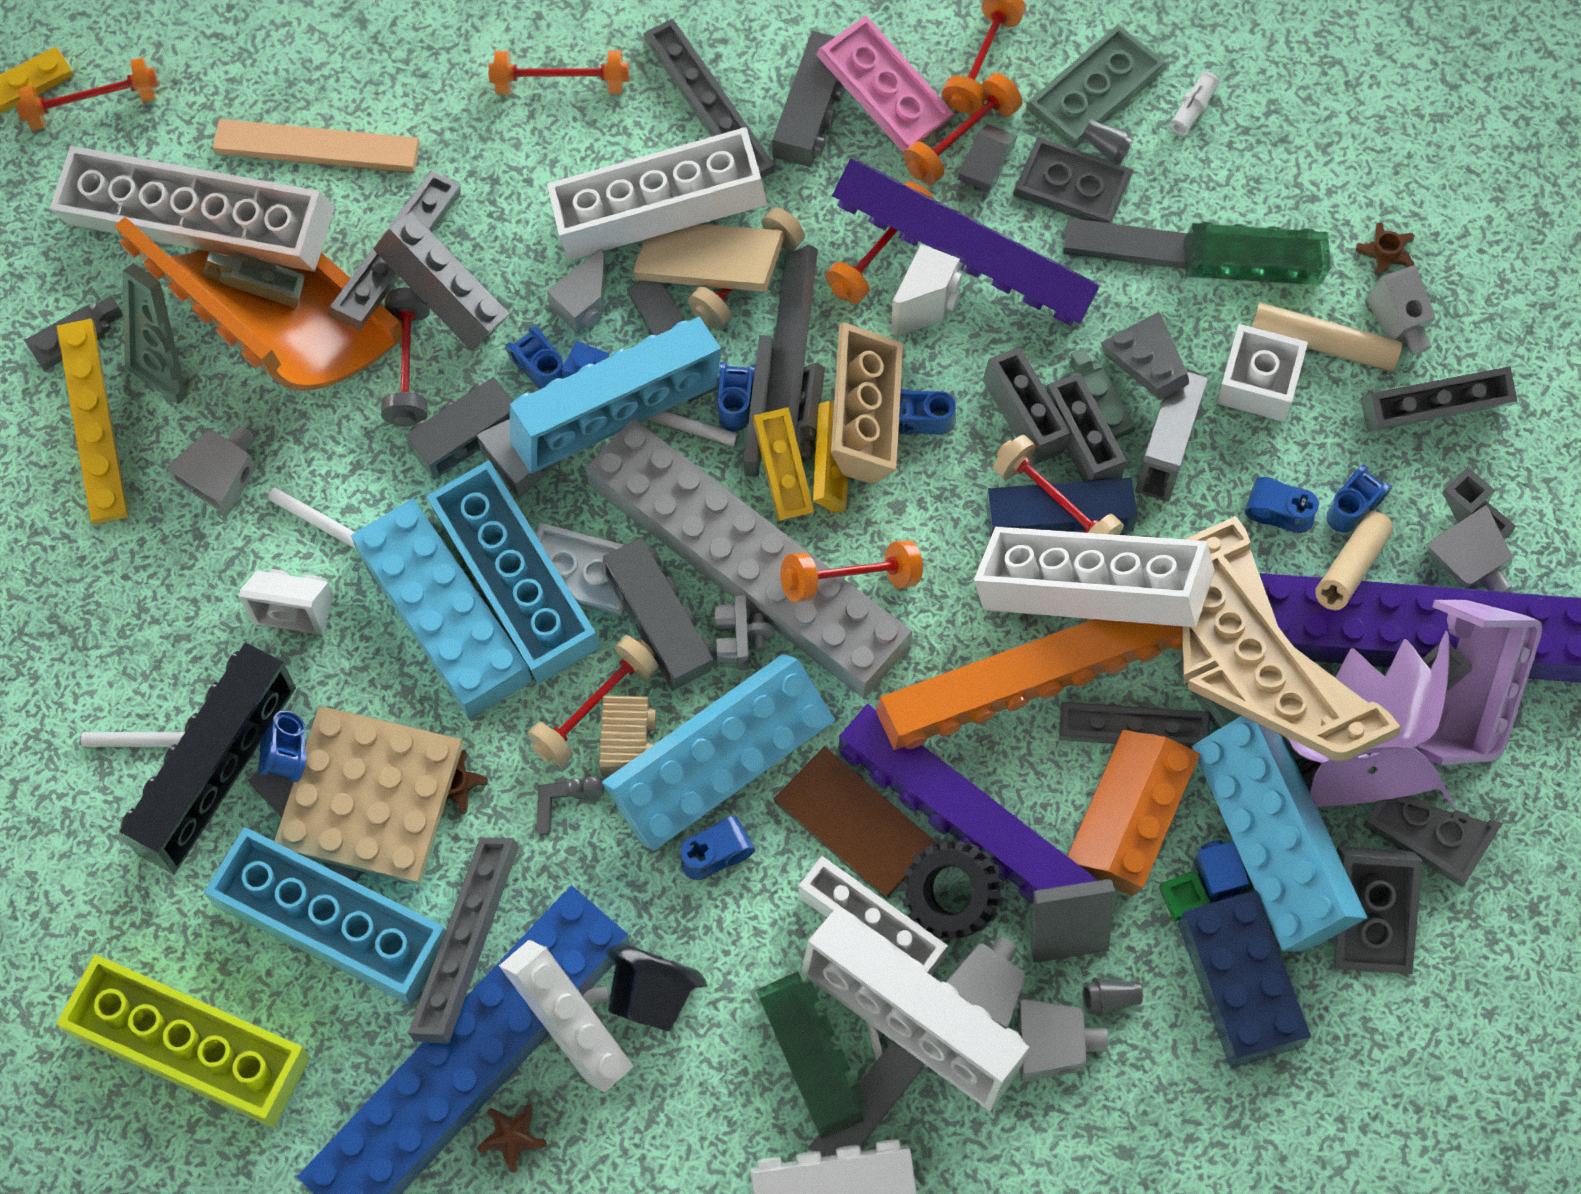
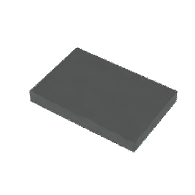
M1038 136L1016 184L1013 196L1082 220L1112 223L1134 169Z
M1112 879L1034 892L1031 936L1033 963L1109 951L1115 894Z

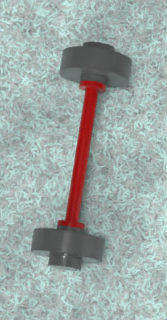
M404 287L393 289L385 296L384 308L399 321H402L400 392L386 395L381 400V417L388 423L407 427L426 420L428 414L427 400L418 394L410 393L409 385L411 322L427 318L430 314V308L411 288Z

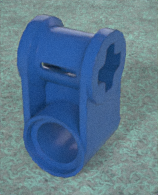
M536 326L530 327L529 333L515 343L509 342L505 345L510 359L521 371L525 372L539 389L545 388L555 379H563L561 369L564 364L561 355ZM551 369L555 370V371H553V372H551V373H543L544 371H547V370H551Z
M726 362L720 363L717 399L718 417L721 426L726 430L740 431L749 423L756 364H750L749 367L728 366ZM736 407L740 410L732 412L727 409Z
M901 389L898 434L941 435L950 432L954 428L956 404L952 395L944 391ZM938 410L947 412L944 416H936L932 413Z
M1362 464L1334 496L1326 515L1328 525L1337 532H1350L1362 521L1365 515L1378 507L1393 486L1389 483L1383 484L1368 472V467L1365 464ZM1340 508H1346L1352 514L1345 513Z
M1259 477L1254 482L1244 512L1252 521L1270 524L1294 533H1304L1310 530L1314 524L1319 501L1316 495L1309 490L1287 485L1273 478ZM1303 498L1306 499L1305 504L1301 503ZM1297 509H1301V510H1303L1304 512H1303V513H1299V512H1297Z
M283 710L274 715L260 740L258 773L262 775L273 773L288 777L292 783H298L304 772L307 757L305 752V723L297 714Z
M730 816L684 841L681 846L682 870L687 877L693 880L706 879L729 866L743 862L756 849L738 817ZM697 853L700 858L704 857L705 860L699 862L696 857L692 858V855Z

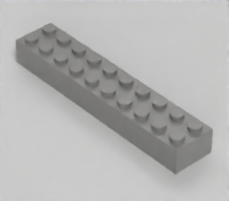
M634 418L587 465L588 485L734 599L735 596L746 595L747 609L754 614H763V621L772 625L774 630L863 699L867 697L911 647L912 630L842 577L818 580L817 592L814 598L809 601H790L783 591L780 578L781 564L785 556L807 553L813 559L817 570L831 568Z

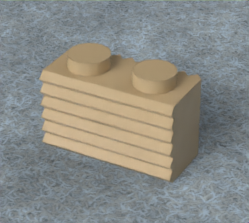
M603 696L599 760L602 777L611 776L654 745L648 744L649 731L656 730V709L650 708L648 697Z

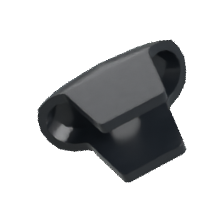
M618 944L604 951L615 964L608 1011L611 1014L664 1031H670L690 992L695 988L708 986L706 979L699 970L634 946Z

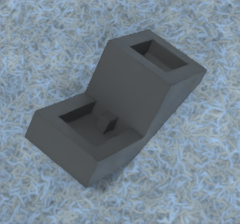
M986 124L978 132L957 180L990 191L997 183L1005 157L1014 148L1018 135Z
M1468 467L1442 492L1457 523L1487 505L1504 540L1516 527L1489 503L1495 489Z

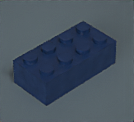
M1257 890L1183 911L1178 926L1230 1069L1304 1047L1311 1038V1034Z

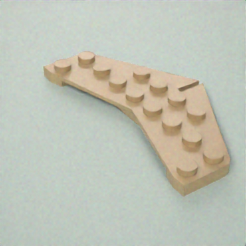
M1236 516L1185 539L1207 541L1214 567V575L1197 626H1182L1184 683L1188 682L1189 690L1335 761L1351 759L1399 736L1401 726L1390 712L1375 701L1368 703L1294 648L1280 630L1252 556L1250 540L1246 529Z

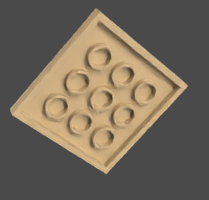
M319 706L305 747L307 755L305 769L298 783H293L274 842L309 859L420 885L464 745L462 739Z

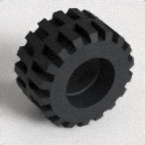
M951 841L930 845L924 848L925 851L922 853H917L912 858L913 864L905 869L904 874L907 875L906 882H901V890L906 893V898L902 899L903 906L909 907L911 913L908 916L911 920L917 921L922 928L933 933L937 938L958 939L982 931L990 921L995 919L998 914L996 910L998 906H1002L1004 898L1000 897L1001 890L1004 889V881L999 880L998 874L1001 871L998 865H993L991 862L992 857L987 852L983 853L979 850L980 847L974 844ZM947 867L962 869L970 878L973 887L972 899L965 910L958 913L945 911L937 903L934 896V881L939 872Z

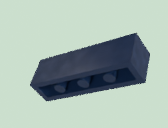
M1132 478L1051 484L1092 522L1094 520L1100 521L1105 516L1113 514L1124 524L1120 535H1126L1130 531H1134L1137 510ZM1039 485L988 488L986 508L990 539L995 527L1084 533L1086 530L1080 522Z

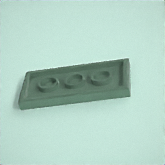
M1117 24L1026 102V109L1075 149L1085 140L1081 135L1090 119L1104 124L1166 70L1167 63L1121 25Z

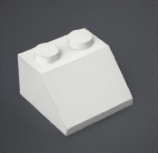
M920 244L893 299L892 335L900 336L941 322L948 310H955L961 295L958 289L963 274L958 273L959 258Z
M276 569L269 570V572L256 571L240 589L239 598L252 624L324 635L334 596L329 583L321 577L315 575H305L304 578L295 577Z

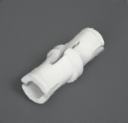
M1207 71L1202 72L1191 92L1185 93L1181 101L1182 106L1169 123L1170 128L1175 133L1182 136L1188 135L1199 115H1203L1206 112L1209 99L1220 85V80L1215 74Z

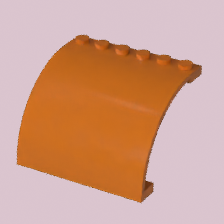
M122 218L115 225V228L122 237L119 244L131 257L135 258L138 255L144 261L143 266L154 278L159 280L162 277L169 283L167 288L181 302L185 299L193 305L192 311L205 324L212 322L218 328L216 330L217 334L229 346L232 347L236 344L242 350L240 354L253 368L257 369L260 366L276 382L286 388L306 391L339 383L373 364L402 339V325L400 321L381 304L361 330L329 316L331 304L351 278L322 252L315 272L277 265L305 276L297 306L293 308L227 286L220 281L203 275L209 251L199 250L189 254L168 256L128 218Z

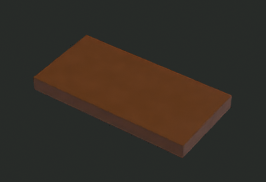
M825 746L774 798L776 805L885 900L907 878L904 872L907 866L913 864L912 858L917 853L925 851L924 848L937 844L933 838Z

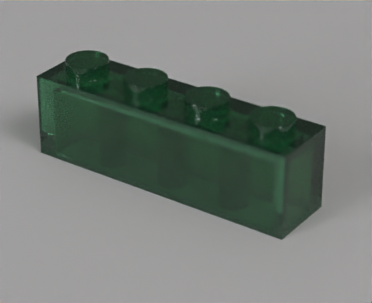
M1200 222L1191 224L1184 239L1186 277L1321 285L1331 269L1328 232L1315 231L1310 228L1292 230L1282 229L1278 226L1262 228L1248 227L1245 224L1216 225L1211 222Z
M796 971L757 989V995L821 1140L865 1121L860 1108L867 1106L858 1084L849 1085L845 1073L851 1071V1068L842 1048L834 1051L829 1038L835 1036V1033L827 1015L818 1016L814 1004L820 1000L812 981L803 982L799 971Z

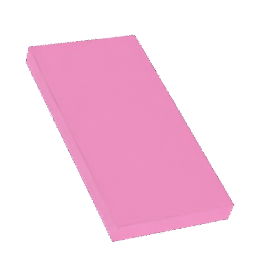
M867 15L822 46L816 54L902 152L916 141L923 142L955 115Z

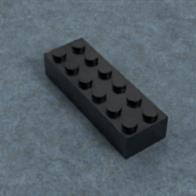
M246 642L240 651H235L230 656L226 664V672L219 682H214L210 686L205 697L206 702L198 713H194L188 719L184 735L177 745L174 744L168 749L164 757V765L156 776H152L146 782L142 791V798L135 808L127 811L122 819L119 833L136 855L175 875L258 748L260 740L274 715L282 711L295 691L296 686L283 661Z

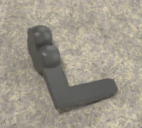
M589 776L584 780L572 778L568 782L538 785V834L549 835L551 832L553 798L571 796L577 799L600 797L605 788L601 783L604 779Z

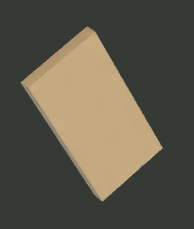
M707 224L694 225L645 239L632 273L634 279L639 281L766 292L784 241L783 232L780 230Z

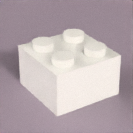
M1238 324L1216 404L1285 422L1293 401L1308 342Z

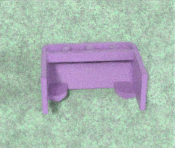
M1434 600L1433 608L1448 613L1447 624L1449 625V632L1460 638L1456 650L1472 665V670L1446 692L1444 708L1436 733L1427 741L1414 748L1426 756L1428 760L1440 765L1495 761L1502 755L1507 746L1542 635V624L1539 620L1523 614L1468 600Z

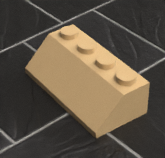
M842 322L839 325L831 454L844 476L874 485L896 471L903 343Z

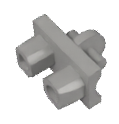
M746 595L735 596V604L715 606L716 630L736 629V638L716 639L717 662L738 663V670H749L748 641H753L755 651H763L765 649L764 641L770 640L775 635L774 627L763 623V614L760 613L753 614L752 624L747 625Z

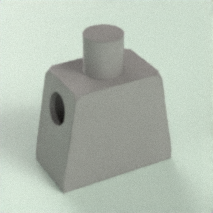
M1416 265L1383 276L1366 300L1386 337L1397 341L1405 340L1412 356L1427 351L1432 346L1425 330L1435 320V314Z
M510 419L477 434L480 450L490 460L493 467L518 498L527 493L560 462H555L530 474L510 443Z
M238 426L228 439L213 430L207 431L174 459L167 468L175 483L228 516L255 471L252 458L246 452L255 441V438L248 430L241 426Z
M1487 505L1427 543V552L1464 589H1474L1481 584L1485 586L1487 591L1508 592L1512 588V585L1501 571L1512 564L1513 558Z
M997 938L991 949L984 944H978L963 958L944 982L952 985L958 991L959 996L972 1006L978 1005L985 1009L993 1021L1006 1029L1010 1023L1025 974L1023 970L1011 963L1017 951L1016 946L1005 938Z
M1020 1000L1017 1009L1018 1032L1023 1038L1024 1043L1029 1046L1020 1068L1021 1082L1081 1072L1086 1065V1052H1107V1028H1084L1083 1009L1032 1000Z

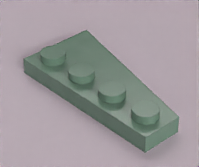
M132 263L123 270L125 368L176 404H179L185 399L187 392L161 283L149 272H145Z

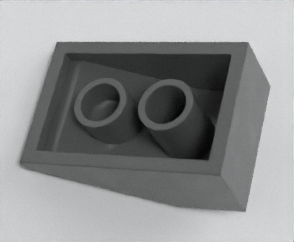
M1337 846V853L1367 919L1334 936V968L1413 974L1423 860L1414 851Z

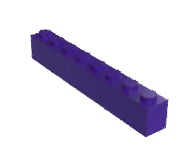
M850 158L832 194V197L839 200L837 206L854 215L857 210L862 211L870 216L868 219L869 223L885 231L888 226L901 232L899 238L917 247L920 241L935 250L959 258L960 262L963 263L960 268L962 271L976 278H979L981 273L992 278L991 285L1007 294H1010L1012 289L1023 294L1022 301L1038 310H1041L1043 305L1054 310L1053 317L1069 326H1072L1074 321L1081 324L1101 286L1093 280L855 158Z
M868 703L839 735L840 754L847 762L853 766L862 765L871 772L869 776L878 786L883 789H887L889 786L900 795L898 797L900 802L913 812L920 810L929 817V824L937 832L943 835L948 832L958 841L974 844L980 847L979 850L983 853L987 852L992 857L991 862L993 865H998L1001 871L998 874L999 879L1002 881L1009 879L1019 887V894L1029 903L1033 904L1034 892L1037 890L1099 881L923 745L913 749H907L905 746L894 750L876 713V709Z

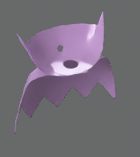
M1445 631L1436 660L1431 669L1407 639L1403 640L1386 676L1376 670L1355 649H1350L1335 678L1368 703L1375 701L1390 712L1401 726L1400 734L1345 761L1332 760L1287 738L1293 749L1300 756L1321 762L1310 790L1316 807L1369 803L1440 789L1455 808L1435 767L1426 756L1414 748L1431 738L1436 733L1440 724L1448 686L1450 662L1448 631ZM1373 766L1377 768V770L1374 773L1368 772V770Z

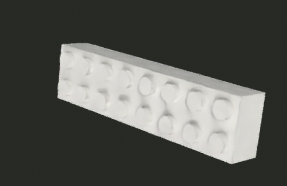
M70 146L50 206V210L68 225L119 234L115 225L122 218L126 217L152 241L212 251L230 256H237L239 252L272 264L314 272L335 208L317 190Z

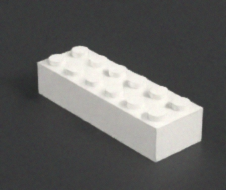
M746 127L547 183L558 234L568 261L592 255L599 249L606 251L768 205Z
M995 527L975 576L974 583L983 610L1196 627L1214 575V567L1207 541Z
M835 908L808 940L801 974L988 1111L993 1109L1016 1079L1029 1049V1046L1024 1043L1023 1038L1017 1032L1009 1028L1004 1029L992 1020L990 1014L978 1005L972 1006L959 996L958 991L952 985L936 980L927 973L926 968L920 962L904 957L895 950L894 945L888 939L872 934L864 928L862 922L856 916L850 913L845 914L838 908Z

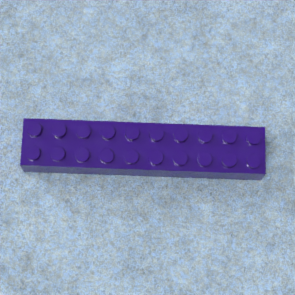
M1260 573V578L1278 627L1293 647L1313 662L1343 664L1350 649H1355L1372 666L1390 668L1404 639L1410 642L1423 659L1441 643L1445 631H1448L1449 644L1457 649L1460 638L1449 632V625L1447 624L1448 613L1432 606L1434 600H1468L1523 614L1541 622L1542 635L1528 679L1581 683V598L1361 581L1345 607L1339 610H1330L1322 606L1316 598V588L1322 578Z

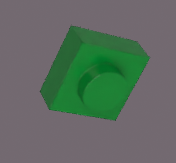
M1195 870L1159 885L1161 895L1174 922L1180 920L1183 911L1211 904Z

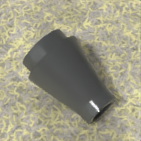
M1090 119L1081 135L1082 138L1092 144L1111 162L1114 159L1119 163L1122 162L1134 141L1133 138L1127 135V131L1098 123Z
M1093 978L1091 982H1085L1083 985L1082 995L1085 1010L1088 1014L1095 1013L1098 1017L1132 1005H1140L1143 1002V990L1139 981L1128 982Z

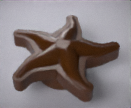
M1378 222L1375 228V241L1369 244L1358 243L1355 250L1364 256L1375 258L1377 267L1374 274L1375 276H1381L1391 264L1404 265L1406 268L1414 265V261L1404 250L1406 244L1414 241L1415 235L1414 233L1398 234L1393 231H1385L1383 223Z
M466 750L461 751L447 799L450 798L459 805V811L463 815L468 811V791L477 785L486 786L488 784L487 777L466 771L465 760L468 757Z
M526 1104L523 1112L511 1119L505 1114L489 1108L487 1114L494 1121L495 1132L478 1146L479 1154H484L489 1150L502 1151L510 1171L516 1173L518 1171L516 1162L523 1150L545 1148L547 1146L546 1140L544 1138H536L528 1131L533 1107L530 1104Z

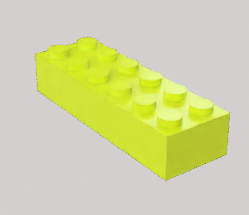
M94 954L56 1022V1025L72 1038L273 1129L310 1060V1056L300 1045L97 954Z

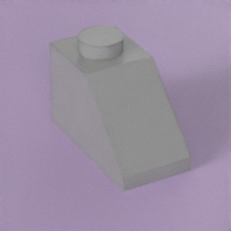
M600 249L547 290L550 308L577 334L585 327H593L603 314L606 264L604 253Z

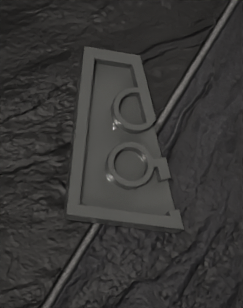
M1160 312L1125 330L1117 332L1114 336L1101 342L1103 353L1159 400L1190 384L1186 368Z
M1404 796L1378 801L1363 825L1403 851H1414L1423 860L1422 863L1463 887L1503 823L1493 820L1488 822L1469 817L1468 813L1457 810L1454 812L1432 807L1428 802Z

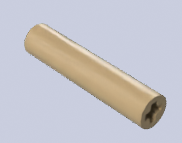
M1261 302L1258 304L1252 323L1253 328L1308 342V349L1390 372L1395 371L1403 345L1401 341Z
M1371 512L1364 516L1318 584L1316 598L1325 608L1339 610L1346 606L1393 533V524L1385 514Z

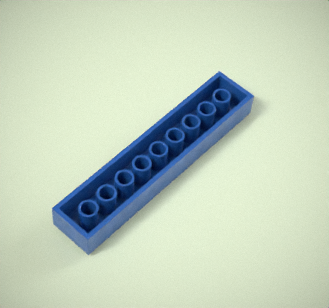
M571 885L465 997L450 1042H423L296 1177L313 1194H402L550 1034L499 965L530 940L547 948L583 996L614 965V962L604 951L618 944L630 945L628 933Z

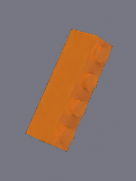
M1122 730L1067 856L1099 881L1112 879L1115 889L1134 896L1145 885L1201 753L1164 736Z

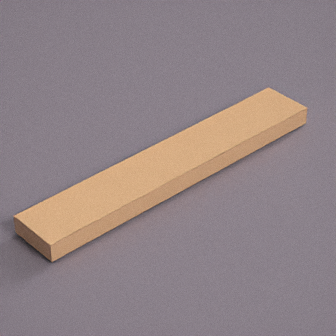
M219 119L212 148L214 153L219 155L414 173L420 142L419 138Z

